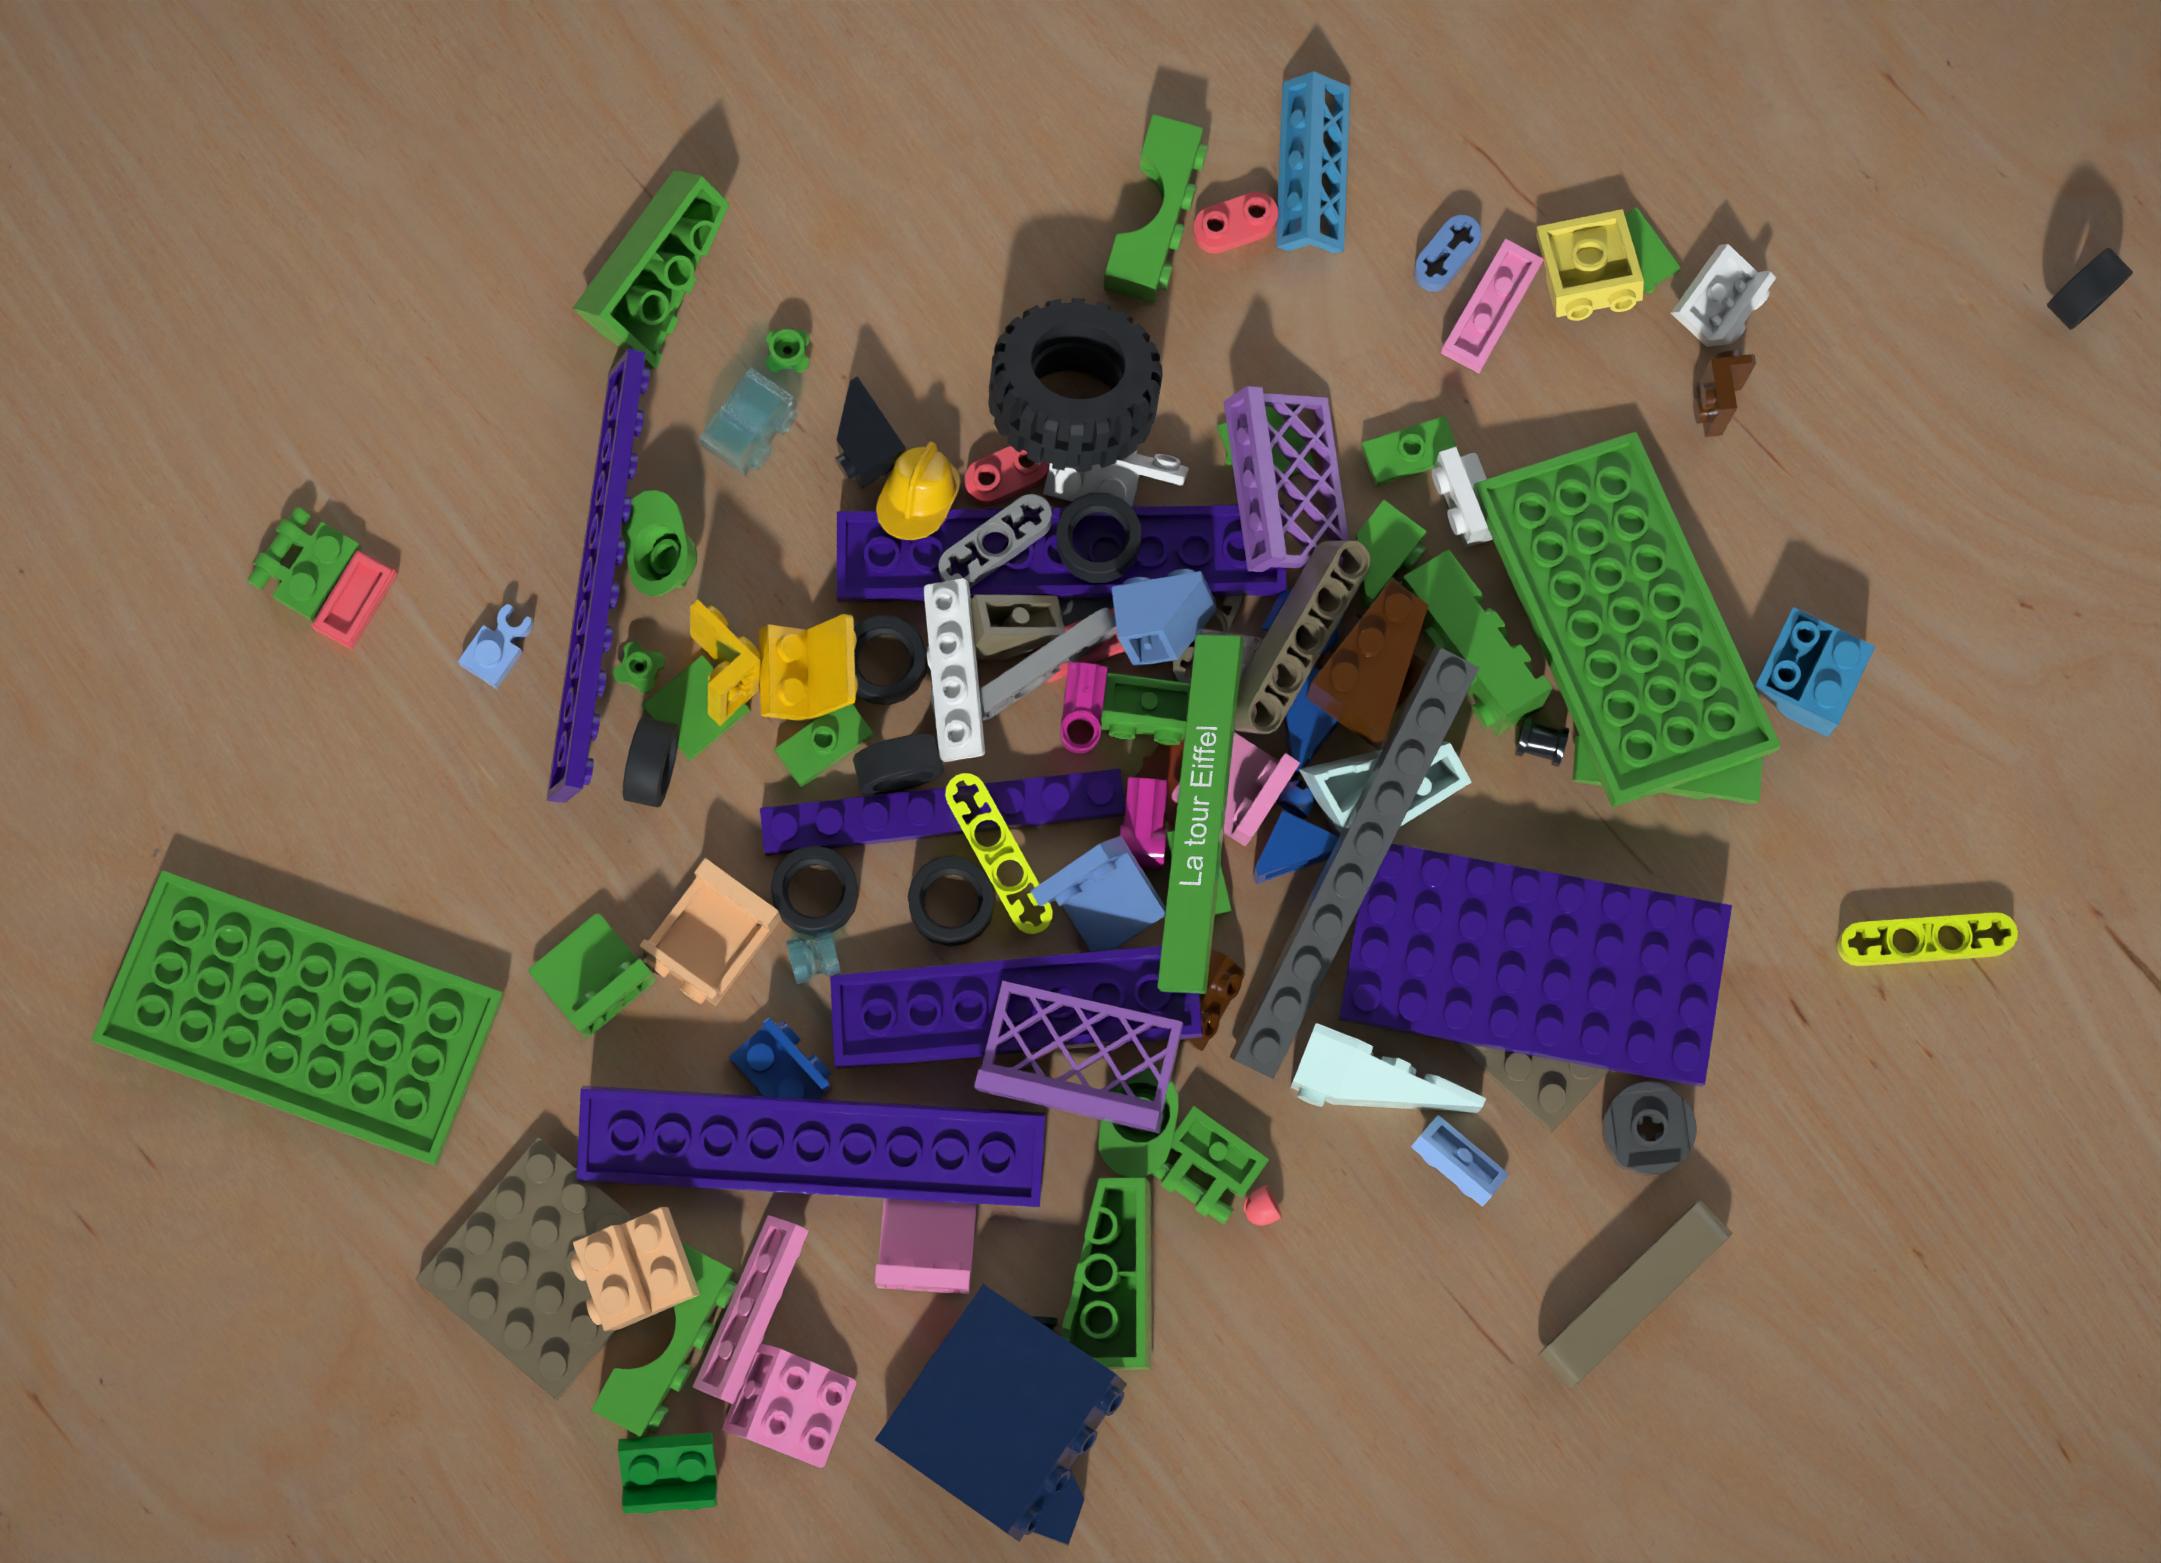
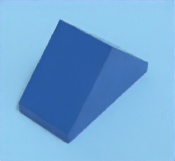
M1282 810L1256 864L1253 874L1255 883L1259 884L1328 860L1339 837Z

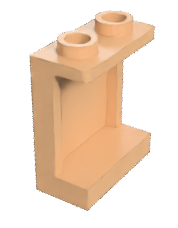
M705 858L694 872L696 875L694 882L649 941L644 939L639 947L642 953L646 955L643 963L662 978L671 973L682 981L683 984L679 989L696 1003L701 1005L706 999L716 1006L781 921V917L777 909Z

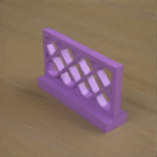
M1246 386L1224 401L1248 571L1263 572L1270 567L1305 568L1311 557L1306 555L1308 553L1310 555L1313 554L1318 546L1316 542L1323 533L1331 541H1349L1328 398L1263 393L1262 387ZM1265 407H1272L1284 420L1277 430L1267 422ZM1302 409L1315 410L1317 429L1314 432L1297 417ZM1289 426L1306 442L1298 453L1282 437ZM1273 446L1290 462L1283 473L1273 464L1271 451ZM1310 449L1322 459L1323 471L1320 475L1303 459ZM1295 468L1312 484L1304 495L1288 479ZM1280 488L1296 504L1289 515L1279 506L1278 490ZM1317 490L1328 501L1330 512L1326 517L1310 502V499ZM1301 511L1318 526L1311 537L1294 522ZM1286 531L1303 547L1297 555L1286 554L1284 533ZM1342 554L1339 558L1340 567H1342L1343 564Z
M1002 981L981 1070L978 1069L974 1088L987 1094L1160 1133L1164 1116L1162 1113L1184 1023ZM1011 994L1029 997L1038 1011L1036 1015L1016 1027L1006 1013ZM1037 999L1053 1004L1043 1010ZM1063 1005L1073 1007L1083 1024L1060 1037L1047 1015ZM1082 1010L1098 1014L1088 1020ZM1107 1016L1117 1017L1121 1020L1128 1034L1105 1048L1092 1025ZM1043 1019L1055 1041L1032 1055L1019 1033ZM1005 1020L1006 1024L1010 1028V1031L1001 1036ZM1127 1020L1143 1023V1025L1132 1030ZM1152 1026L1171 1030L1167 1048L1150 1058L1137 1036ZM1087 1029L1100 1051L1077 1065L1064 1043ZM1015 1037L1027 1059L1012 1068L994 1065L998 1046ZM1133 1040L1145 1062L1122 1076L1109 1053L1128 1041ZM1057 1047H1060L1072 1069L1056 1079L1046 1077L1036 1061ZM1105 1057L1118 1079L1102 1089L1090 1087L1081 1071ZM1164 1058L1160 1075L1154 1064ZM1032 1064L1037 1074L1021 1070ZM1150 1067L1159 1082L1154 1101L1135 1097L1126 1081ZM1077 1075L1083 1085L1066 1080ZM1122 1085L1127 1095L1111 1091Z

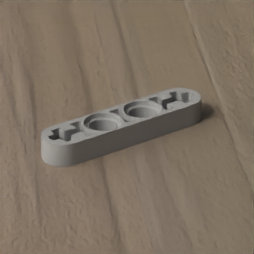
M1103 608L1093 613L979 689L982 723L1048 681V679L1061 671L1059 666L1069 661L1075 662L1117 633L1116 619L1109 609Z

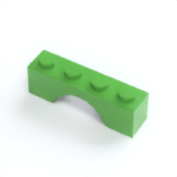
M1152 115L1141 151L1140 171L1156 184L1163 204L1156 217L1145 227L1137 231L1116 235L1105 272V290L1155 303L1159 289L1167 291L1173 270V265L1167 264L1171 249L1178 251L1180 248L1185 225L1179 224L1182 209L1191 210L1197 185L1190 182L1194 169L1203 170L1209 145L1202 144V127Z
M682 1243L700 1295L674 1306L676 1316L675 1332L664 1353L655 1361L643 1367L634 1369L614 1368L591 1409L640 1437H647L649 1431L657 1434L669 1413V1408L664 1406L672 1389L680 1392L692 1370V1367L687 1365L695 1347L703 1350L715 1328V1325L709 1323L716 1308L720 1306L725 1309L737 1288V1283L732 1281L736 1273L731 1268Z

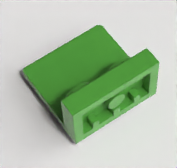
M599 913L590 917L529 968L530 975L585 1040L590 1038L656 982L649 968L640 958L638 959Z

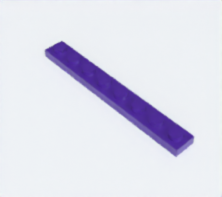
M1121 769L984 783L1009 829L1125 816ZM976 784L957 786L958 792L953 795L954 801L956 803L964 801L971 811L970 814L962 815L966 824H969L977 815L991 812L987 802L981 808L975 802L973 795L979 791ZM946 788L760 808L765 856L788 854L799 848L816 845L833 849L964 834L947 803L945 796ZM984 820L976 826L975 833L1001 829L996 822Z

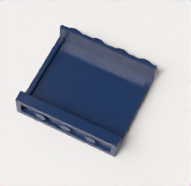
M982 1284L875 1438V1441L1020 1542L1024 1535L1031 1534L1039 1525L1043 1517L1042 1508L1052 1494L1057 1495L1065 1487L1070 1477L1069 1469L1078 1455L1086 1454L1093 1446L1097 1438L1096 1429L1104 1417L1112 1415L1119 1408L1124 1398L1123 1390L1127 1384L1103 1364Z

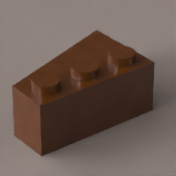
M1393 579L1386 585L1314 678L1306 697L1378 751H1380L1386 738L1429 606Z

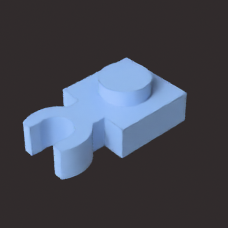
M509 604L503 606L497 616L498 627L496 630L492 631L483 625L458 660L461 667L495 689H498L522 655L521 649L515 646L514 642L527 637L534 625L532 619L527 616L520 626H509L508 620L514 613L513 607Z

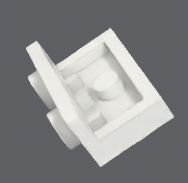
M1729 244L1719 245L1673 308L1671 314L1706 347L1732 344L1743 334L1746 328L1744 323L1752 311L1759 308L1769 297L1770 291L1768 289L1775 281L1776 276L1771 271L1757 272Z
M1456 447L1439 452L1434 469H1432V478L1440 495L1444 494L1449 506L1447 514L1454 534H1460L1465 549L1493 540L1473 491L1474 483L1487 479L1478 455L1470 453L1460 457Z

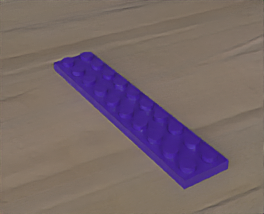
M628 349L608 375L546 801L567 802L583 789V785H589L593 773L594 760L593 758H588L590 740H596L600 726V714L594 713L596 696H602L606 684V670L600 669L602 653H608L612 641L613 627L607 626L609 609L615 608L619 594V583L613 582L615 565H621L624 557L625 540L619 538L621 522H627L632 502L631 496L625 495L627 480L634 478L638 461V454L632 452L634 436L639 437L642 430L644 411L638 410L640 394L646 393L650 378V368L644 367L646 352Z
M1279 504V506L1284 510V504ZM1238 505L1132 507L1141 524V551L1135 565L1123 577L1107 583H1090L1075 577L1063 565L1057 551V523L1065 508H1051L1052 524L1049 531L970 588V598L972 600L975 595L1057 596L1058 599L1113 598L1112 586L1123 585L1124 581L1130 578L1146 577L1150 580L1168 577L1169 573L1180 569H1190L1194 572L1201 571L1213 596H1272L1287 591L1286 568L1270 567L1263 572L1248 571ZM1028 508L1023 510L1024 520L1014 528L1011 520L1005 522L1013 529L1017 540L1022 538L1019 535V527L1029 521L1034 523L1035 526L1040 524V510L1036 512H1031ZM1003 509L949 510L945 521L936 532L926 538L917 540L898 539L888 534L879 524L876 511H838L837 601H925V585L942 582L939 573V560L942 554ZM1093 513L1083 517L1076 524L1072 542L1076 552L1084 559L1091 562H1107L1121 553L1125 545L1126 534L1122 524L1115 517L1108 514ZM992 532L985 536L982 545L986 551L998 554L1007 548L1009 541L1004 534ZM975 546L969 548L972 551L973 558L966 563L960 564L957 560L951 562L952 572L949 575L953 576L958 573L963 578L968 575V564L978 558L980 566L986 564L978 556Z
M582 1086L580 1092L577 1180L1040 1207L1045 1112Z

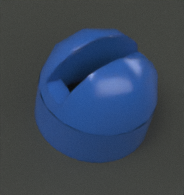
M1302 780L1290 781L1276 802L1287 812L1306 819L1314 807L1316 799L1308 786L1304 790L1301 789Z

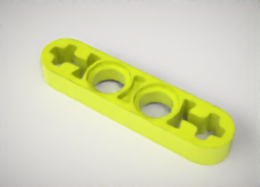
M961 773L954 776L946 787L945 796L947 803L1011 919L1018 929L1025 933L1036 934L1044 931L1052 920L1053 911L1050 903L1043 905L1045 911L1040 914L1042 922L1034 926L1030 920L1025 922L1020 920L1019 915L1023 914L1024 907L1019 898L1011 904L1006 897L1009 894L1020 892L1030 882L1034 888L1040 884L987 788L979 777L971 773ZM962 780L968 786L977 785L979 791L973 796L979 808L985 802L991 808V812L977 815L969 824H966L962 817L964 814L971 813L967 804L964 801L956 803L953 799V795L958 792L956 784ZM984 820L996 822L1001 829L999 842L990 847L979 844L974 836L976 826ZM1014 860L1022 866L1023 878L1017 885L1005 886L998 880L996 875L997 868L1003 861ZM1031 892L1026 893L1034 906L1039 905Z
M1996 912L1857 922L1847 927L1837 940V950L1840 957L1853 966L1996 957L2003 955L2015 945L2018 938V930L2015 922L2009 916ZM1992 923L1996 925L1997 931H2005L2006 937L1999 941L1998 946H1995L1992 938H1979L1974 942L1976 949L1971 948L1973 933L1986 932L1991 928ZM1969 924L1974 925L1973 933L1971 931V927ZM1952 926L1960 932L1962 943L1958 949L1949 950L1939 943L1938 932L1941 927ZM1907 929L1915 935L1917 944L1913 952L1902 953L1896 949L1893 944V934L1896 930ZM1878 930L1884 931L1882 945L1868 947L1863 951V956L1858 954L1857 948H1849L1848 942L1855 938L1856 933H1860L1861 939L1864 941H1873L1880 937ZM1882 946L1886 955L1880 954Z

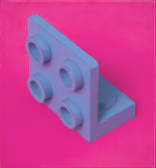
M1122 836L1098 844L1030 891L1039 906L1056 901L1059 906H1063L1091 952L1115 950L1166 915L1164 903Z

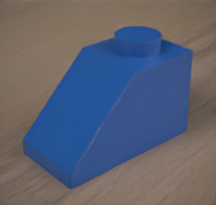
M1315 667L1311 670L1283 719L1288 755L1300 762L1294 772V775L1297 777L1301 774L1299 769L1305 768L1340 724V722L1306 698L1312 681L1320 672Z

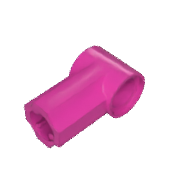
M1082 662L1068 663L1060 740L1063 746L1072 753L1085 754L1093 750L1098 744L1101 735V716L1108 670L1106 666ZM1080 720L1087 722L1093 729V738L1085 744H1076L1071 741L1067 735V729L1071 723Z
M1128 777L1125 823L1121 825L1120 836H1122L1141 868L1163 869L1166 828H1163L1164 811L1166 810L1167 780Z

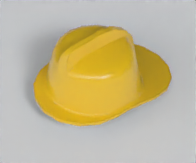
M930 441L926 447L911 448L903 452L895 461L894 468L878 498L876 507L878 522L888 534L898 539L917 540L926 538L936 532L945 521L959 492L961 484L959 473L943 453L938 451L937 445L934 442Z

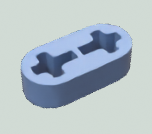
M1467 215L1451 217L1419 254L1414 267V277L1416 283L1421 288L1431 292L1445 289L1476 253L1481 241L1482 231L1474 218ZM1463 230L1470 233L1468 237L1469 243L1462 241L1452 250L1450 246L1454 237L1453 231L1458 234ZM1441 257H1444L1446 260L1441 271L1443 276L1437 273L1432 277L1427 276L1428 266L1425 263L1433 266Z

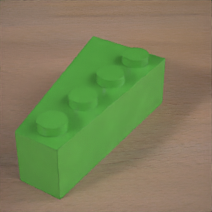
M1449 549L1403 576L1401 586L1429 605L1423 621V625L1426 628L1423 631V635L1430 648L1433 650L1435 646L1441 647L1479 667L1468 693L1475 702L1472 705L1473 712L1484 728L1491 726L1496 736L1524 720L1525 716L1529 717L1542 709L1553 686L1544 675L1535 679L1529 664L1531 657L1521 644L1510 646L1506 640L1508 634L1505 629V623L1497 612L1491 608L1483 610L1479 604L1483 602L1481 591Z
M1099 1178L1084 1236L1085 1241L1080 1261L1077 1264L1073 1280L1074 1286L1069 1306L1066 1309L1062 1325L1061 1337L1111 1371L1152 1370L1151 1183L1146 1178Z

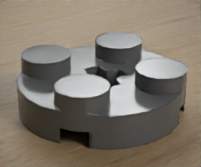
M1658 1082L1636 1083L1628 1086L1609 1103L1603 1116L1602 1136L1607 1151L1613 1157L1618 1167L1630 1170L1635 1174L1654 1176L1672 1170L1684 1160L1695 1142L1697 1131L1695 1115L1688 1102L1684 1098L1682 1099L1676 1092L1670 1090V1087ZM1645 1116L1651 1117L1653 1124H1660L1661 1132L1654 1135V1141H1646L1645 1136L1637 1132V1126L1643 1124V1117Z

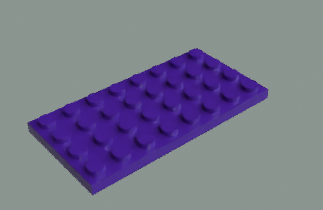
M1391 844L1357 911L1339 1021L1703 1087L1706 1082L1732 905Z

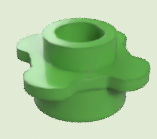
M791 329L770 331L766 336V343L769 345L770 356L766 359L767 368L775 373L782 369H794L796 372H804L810 364L809 358L806 356V346L810 342L808 333L801 329L796 331ZM791 348L792 352L785 354L784 349Z
M630 642L625 645L623 649L624 658L621 664L614 668L613 676L620 684L627 682L641 693H649L655 688V681L658 678L659 670L665 667L664 655L659 651L651 653L642 649L639 643ZM642 664L644 668L642 671H636L635 666Z

